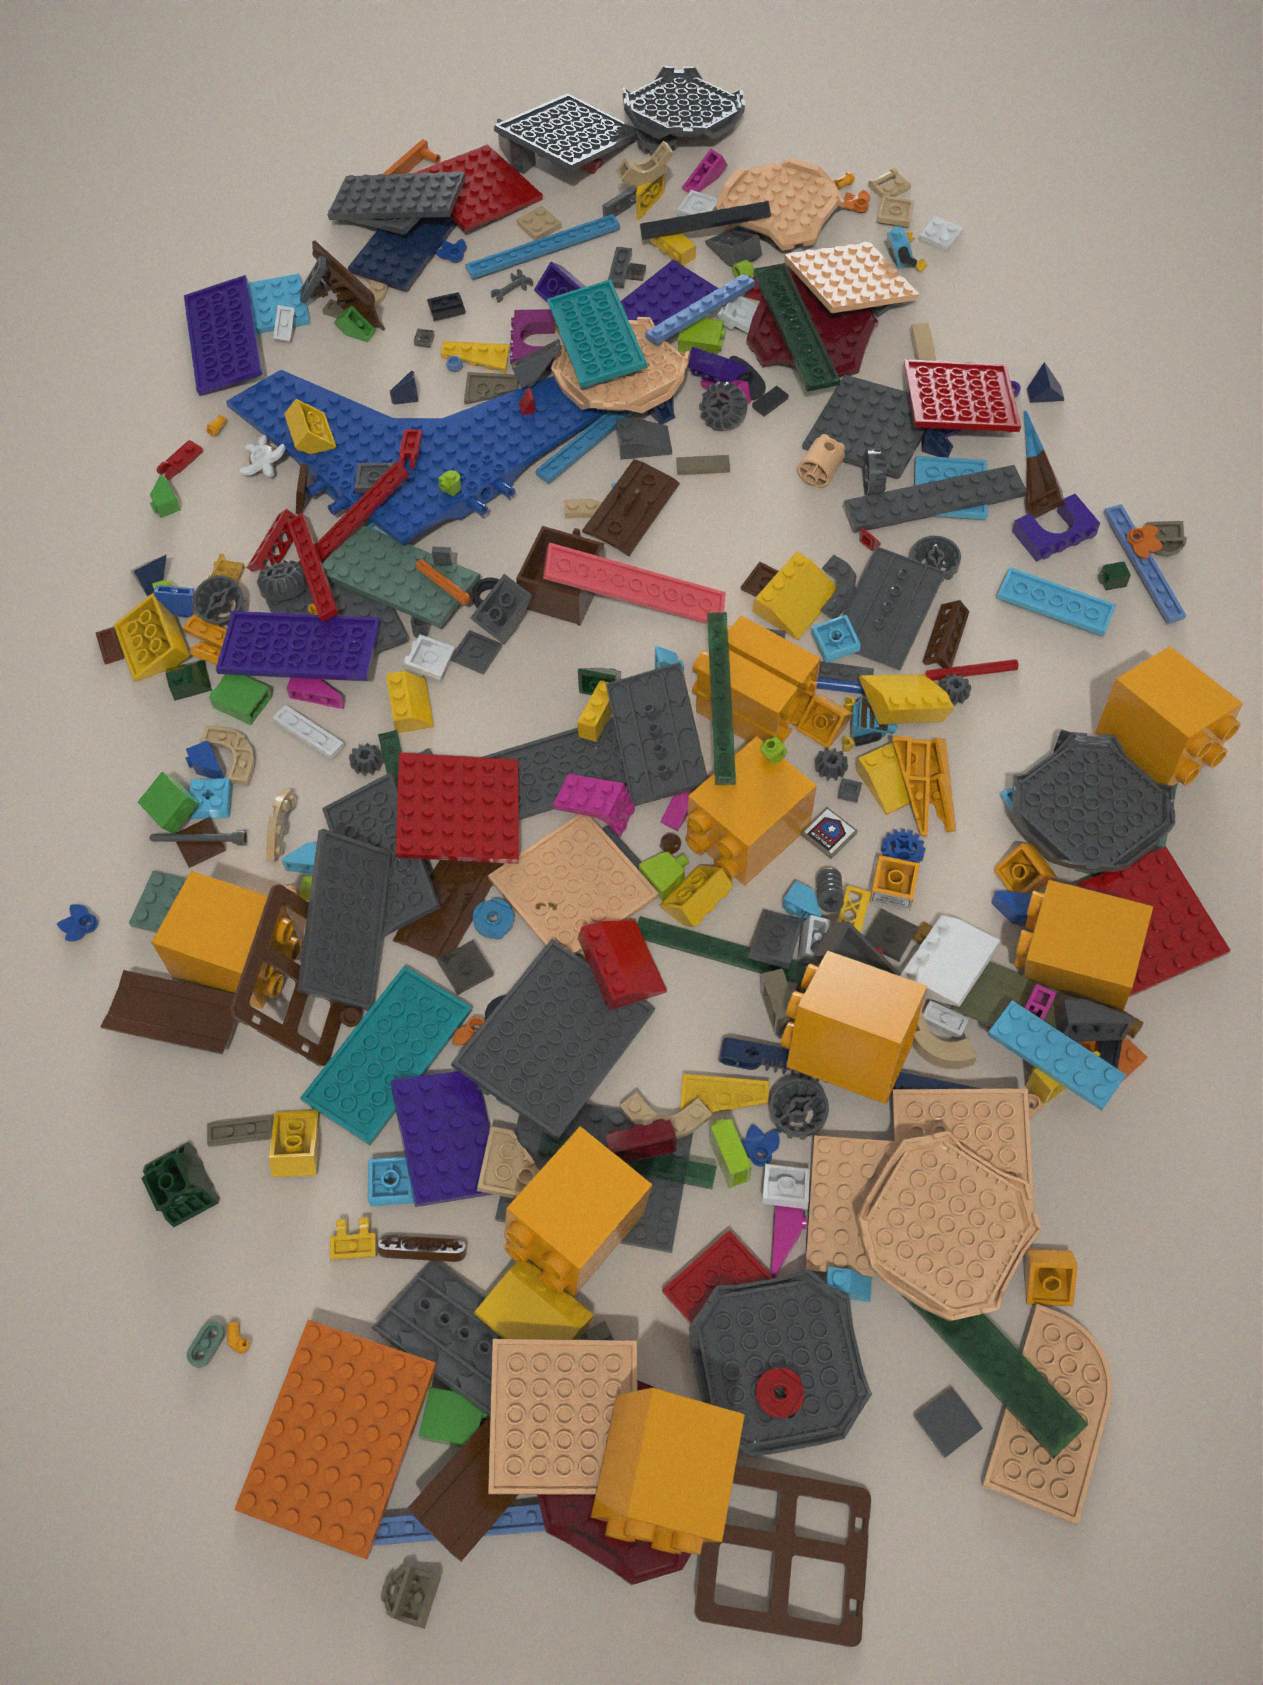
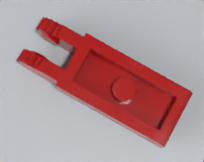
M404 429L399 452V463L403 467L405 466V459H410V469L416 468V459H418L423 436L422 430Z
M188 440L165 462L160 463L157 467V473L161 475L165 473V478L172 479L203 453L202 447Z

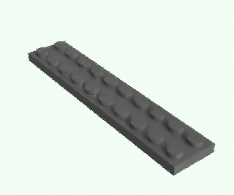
M1015 465L844 500V507L854 532H858L862 528L868 530L1024 497L1027 490Z

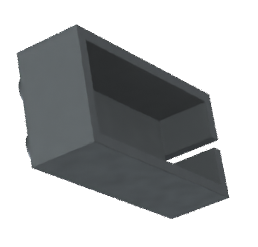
M849 921L831 923L813 955L821 964L827 951L889 973L901 975Z

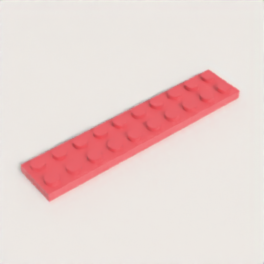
M549 543L547 547L543 579L716 627H721L723 624L726 592L557 544Z

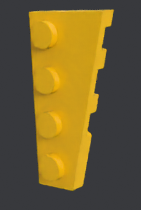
M443 341L441 358L448 359L450 356H458L462 362H469L472 366L482 365L486 366L488 370L498 369L500 373L506 374L510 345Z
M683 1074L680 1112L697 1098L711 1113L768 1104L769 1081Z

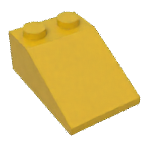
M665 173L653 182L637 185L636 220L639 221L664 194Z
M893 743L858 758L856 772L886 815L911 804Z
M1098 1051L1092 1052L1098 1057L1101 1055ZM1034 1066L1032 1067L1033 1071L1027 1076L1028 1081L1025 1085L1030 1092L1040 1098L1044 1105L1066 1089V1087Z
M318 1111L275 1112L269 1151L271 1177L311 1176L317 1174Z

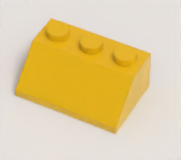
M296 399L284 413L295 448L308 454L334 449L336 444L325 413Z
M407 671L386 674L396 734L434 727L426 678Z
M698 865L659 906L682 925L695 927L702 922L707 913L715 909L716 904L729 894L734 885L722 868Z

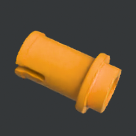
M846 172L844 176L834 180V184L839 190L848 184L852 185L855 177L852 172Z
M218 415L212 423L207 424V433L211 436L218 435L219 430L227 424L226 418Z

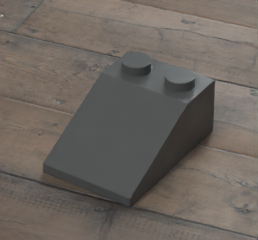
M497 119V124L502 122L503 120ZM498 134L499 147L514 169L525 174L536 165L535 152L526 150L520 144H515L512 140L501 137Z
M729 229L705 240V244L727 265L733 266V264L743 260L752 262L762 255L758 235Z
M559 339L513 362L512 369L521 387L526 386L528 388L536 383L535 381L559 351Z
M634 417L616 419V436L620 460L672 454L668 426Z
M503 574L470 619L505 645L516 631L533 595L506 574Z
M1073 997L1064 1000L1055 1017L1057 1030L1075 1042L1124 1040L1134 1023V1018L1090 1000Z

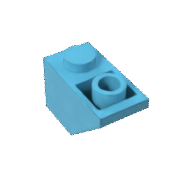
M795 881L784 897L782 908L788 914L802 918L803 921L810 915L821 917L822 914L814 890Z

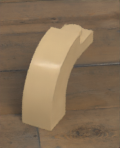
M663 141L653 155L643 162H633L625 158L616 169V173L622 182L629 185L637 186L653 182L668 170L666 163L674 153L668 143Z
M921 1011L912 1045L915 1051L927 1062L941 1068L961 1069L974 1065L977 1056L970 1039L945 1042L936 1038L929 1030Z

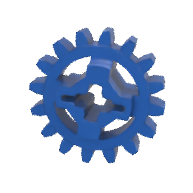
M902 828L900 833L897 829L894 830L893 835L887 833V837L882 841L881 852H883L882 856L920 863V861H923L926 848L923 847V840L918 841L919 834L913 836L912 830L906 833L905 828Z

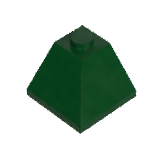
M204 660L166 669L168 686L175 701L212 691Z
M578 668L579 693L592 696L600 680L610 683L621 679V671L613 668Z

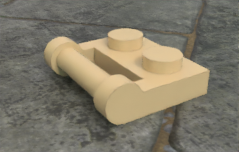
M892 168L883 176L868 182L869 188L881 198L883 195L897 197L911 188V183L903 178L896 168ZM891 178L893 179V180H891V181L885 183L884 185L879 186L881 183H883V182H885V181H887V180H889V179H891Z

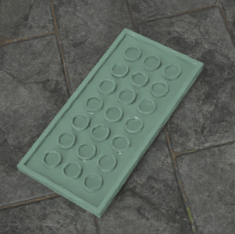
M360 525L322 564L329 581L438 628H441L460 602L416 568V562L423 559L467 594L480 580L479 573L455 563L452 566L434 565L431 553L407 543L402 546L392 537L364 525Z

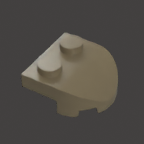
M1183 521L1145 523V525H1152L1158 528L1155 537L1163 545L1161 550L1153 553L1160 556H1173L1179 553L1185 546L1187 537H1184Z
M411 1566L400 1567L401 1570L387 1577L382 1588L381 1601L384 1602L386 1614L391 1618L425 1629L441 1576Z

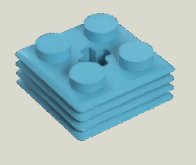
M847 615L812 627L813 638L825 663L860 651V641Z
M191 779L189 793L200 804L189 816L190 819H206L208 817L229 818L232 793L230 779Z
M405 1157L368 1160V1202L370 1206L414 1203ZM390 1178H394L396 1181L392 1185L387 1183L390 1182Z

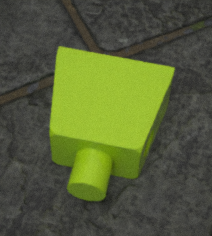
M663 852L640 863L639 871L658 891L659 898L663 901L685 879L683 868L689 864V860L684 854L674 859L669 852Z

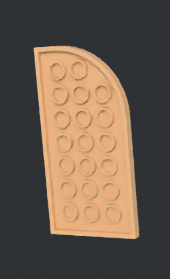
M1039 1304L1035 1306L982 1487L1077 1526L1111 1404L1112 1378L1107 1359L1093 1336L1070 1317Z

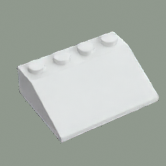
M941 915L900 976L926 985L927 989L924 998L960 1007L1001 945V941L960 919Z

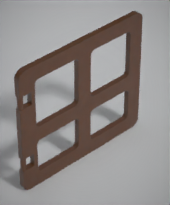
M274 885L271 887L230 1007V1013L234 1019L247 1026L249 1025L256 1029L257 1032L294 1053L300 1054L317 1066H325L330 1060L341 1024L340 1014L346 1005L329 1001L330 1009L318 1045L298 1033V1026L308 998L307 994L297 992L300 965L271 948L269 942L281 905L283 904L307 920L309 902L283 885ZM263 962L295 981V988L283 1024L250 1005V999ZM253 1016L261 1019L259 1025L252 1021ZM303 1044L309 1047L308 1053L302 1050Z
M736 1465L732 1484L775 1491L779 1494L776 1531L769 1532L725 1524L722 1542H703L694 1605L695 1617L701 1622L847 1647L859 1645L862 1639V1615L869 1539L868 1527L871 1509V1495L869 1491L861 1487ZM804 1496L847 1504L850 1508L847 1544L843 1545L796 1536L797 1498ZM856 1518L863 1519L862 1533L855 1532ZM721 1543L773 1553L769 1610L766 1613L715 1603L714 1594ZM793 1556L840 1563L845 1566L842 1621L840 1625L794 1618L788 1615ZM850 1599L857 1600L856 1616L849 1615Z

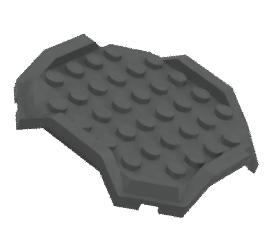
M663 66L653 82L632 93L622 88L624 111L634 127L657 139L669 134L679 137H698L704 134L714 140L734 129L745 111L742 89L731 94L702 79L696 67H684V70H674V66Z
M1072 732L1053 754L1028 772L1013 775L1012 816L1024 837L1052 863L1071 869L1108 872L1128 869L1154 849L1175 825L1174 786L1154 781L1126 756L1115 735L1100 734L1099 737L1087 736V733Z
M809 1269L785 1277L747 1284L717 1285L688 1328L700 1401L745 1414L739 1450L749 1457L783 1453L845 1439L872 1395L864 1375L856 1341L850 1298L838 1289L829 1286L822 1281V1278ZM775 1368H786L793 1371L800 1378L803 1387L804 1400L801 1407L794 1415L785 1419L773 1418L761 1410L756 1401V1386L759 1379L766 1371ZM783 1387L780 1389L774 1388L775 1398H786Z

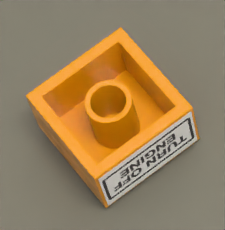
M879 855L869 902L910 910L920 863Z

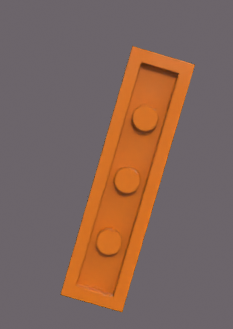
M422 139L387 169L383 175H392L394 173L407 174L424 158L438 164L441 156L429 150L428 142Z

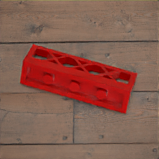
M288 509L283 510L277 515L246 568L251 572L257 568L260 571L265 570V566L262 563L266 559H270L271 566H273L274 562L280 563L293 541L287 521L296 517ZM286 532V542H281L280 533ZM272 546H278L279 555H273Z

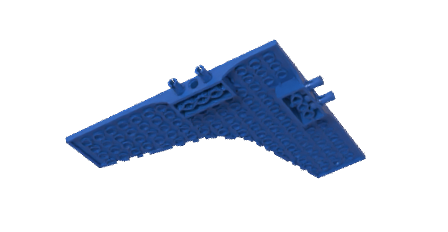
M284 370L275 372L226 401L227 407L261 434L265 435L276 446L279 447L281 444H284L286 447L284 452L299 465L301 463L307 464V474L314 482L305 488L307 494L312 498L323 491L335 502L328 505V510L333 515L344 509L348 511L365 494L355 492L358 463L399 462L404 429L422 430L423 436L418 459H416V468L410 469V459H405L404 468L410 475L367 518V520L376 524L402 546L444 520L451 518L461 520L473 511H476L480 516H484L488 512V506L485 503L501 493L507 498L514 496L515 489L511 486H513V482L530 463L609 411L598 410L597 408L581 410L562 392L554 376L538 381L528 388L525 386L444 418H392ZM530 388L534 398L535 412L522 415L519 402L526 390ZM296 399L325 413L336 444L334 449L308 454L295 448L284 413ZM449 470L460 474L461 490L454 496L443 492L439 488L438 478Z

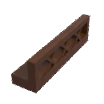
M961 600L941 604L923 659L925 665L939 663L942 668L953 666L970 612ZM947 622V624L940 630L941 626ZM942 636V639L938 643H936V641ZM937 651L936 656L931 657Z

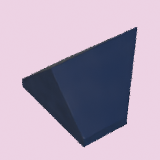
M1044 362L1027 387L1029 402L1064 401L1060 383Z
M411 370L390 390L392 404L418 402L414 371Z
M674 395L671 399L647 411L659 424H664L675 418Z
M928 428L922 452L937 457L949 458L953 444L940 429Z
M167 554L130 570L147 596L154 593L152 583L164 580Z

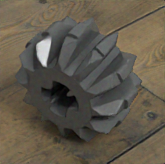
M954 672L952 676L947 674L944 679L940 680L939 687L947 692L954 706L957 702L963 704L969 698L971 685L968 679H963L962 674L956 676Z
M366 743L365 746L359 744L358 749L352 748V754H349L351 768L355 770L357 775L360 773L364 777L367 773L373 775V771H379V765L383 763L381 751L377 750L375 745L370 746Z
M828 748L825 749V752L820 751L815 759V770L820 772V778L826 776L827 781L830 778L836 781L838 776L843 778L848 770L847 756H843V751L837 752L836 748L833 751H830Z

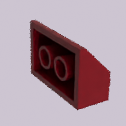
M657 1119L652 1124L644 1126L643 1124H636L627 1130L614 1129L609 1134H605L607 1148L625 1163L676 1152V1135L670 1120Z

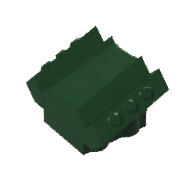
M189 1142L144 1165V1176L141 1178L156 1211L162 1212L165 1220L173 1227L219 1203L220 1198L213 1191L214 1184L208 1178L203 1162L196 1156L197 1150Z

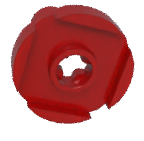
M775 1368L766 1371L757 1383L756 1401L761 1410L773 1418L785 1419L792 1416L803 1403L802 1382L789 1369ZM783 1387L786 1398H775L774 1388L780 1389Z

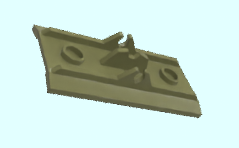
M989 962L960 1007L952 1005L951 1009L993 1027L1012 1000L1025 1008L1037 983L1056 993L1043 1020L1056 1028L1055 1017L1064 1000L1073 997Z

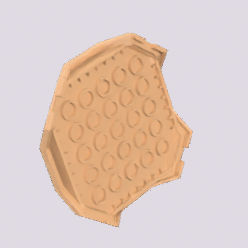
M790 158L779 164L770 163L755 166L749 170L738 168L723 185L715 205V210L769 201L771 217L724 225L723 228L727 231L739 226L769 236L784 251L794 249V245L803 243V246L814 245L825 221L837 206L844 208L845 202L834 182L820 166Z
M638 317L637 320H629V323L648 368L581 389L565 346L560 345L551 370L562 392L581 410L597 408L598 410H630L644 413L671 399L684 381L690 359V350L680 353L666 340L658 345L652 343L645 338V332L655 327L650 317Z
M950 1131L903 1140L882 1169L864 1200L857 1217L869 1268L886 1285L924 1310L948 1321L1000 1310L1007 1285L1026 1250L1042 1231L1038 1215L1034 1212L1031 1202L1033 1198L1028 1181L998 1170L963 1147Z

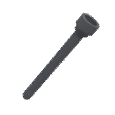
M237 830L232 834H151L149 839L152 842H232L237 846H246L247 832L246 830Z

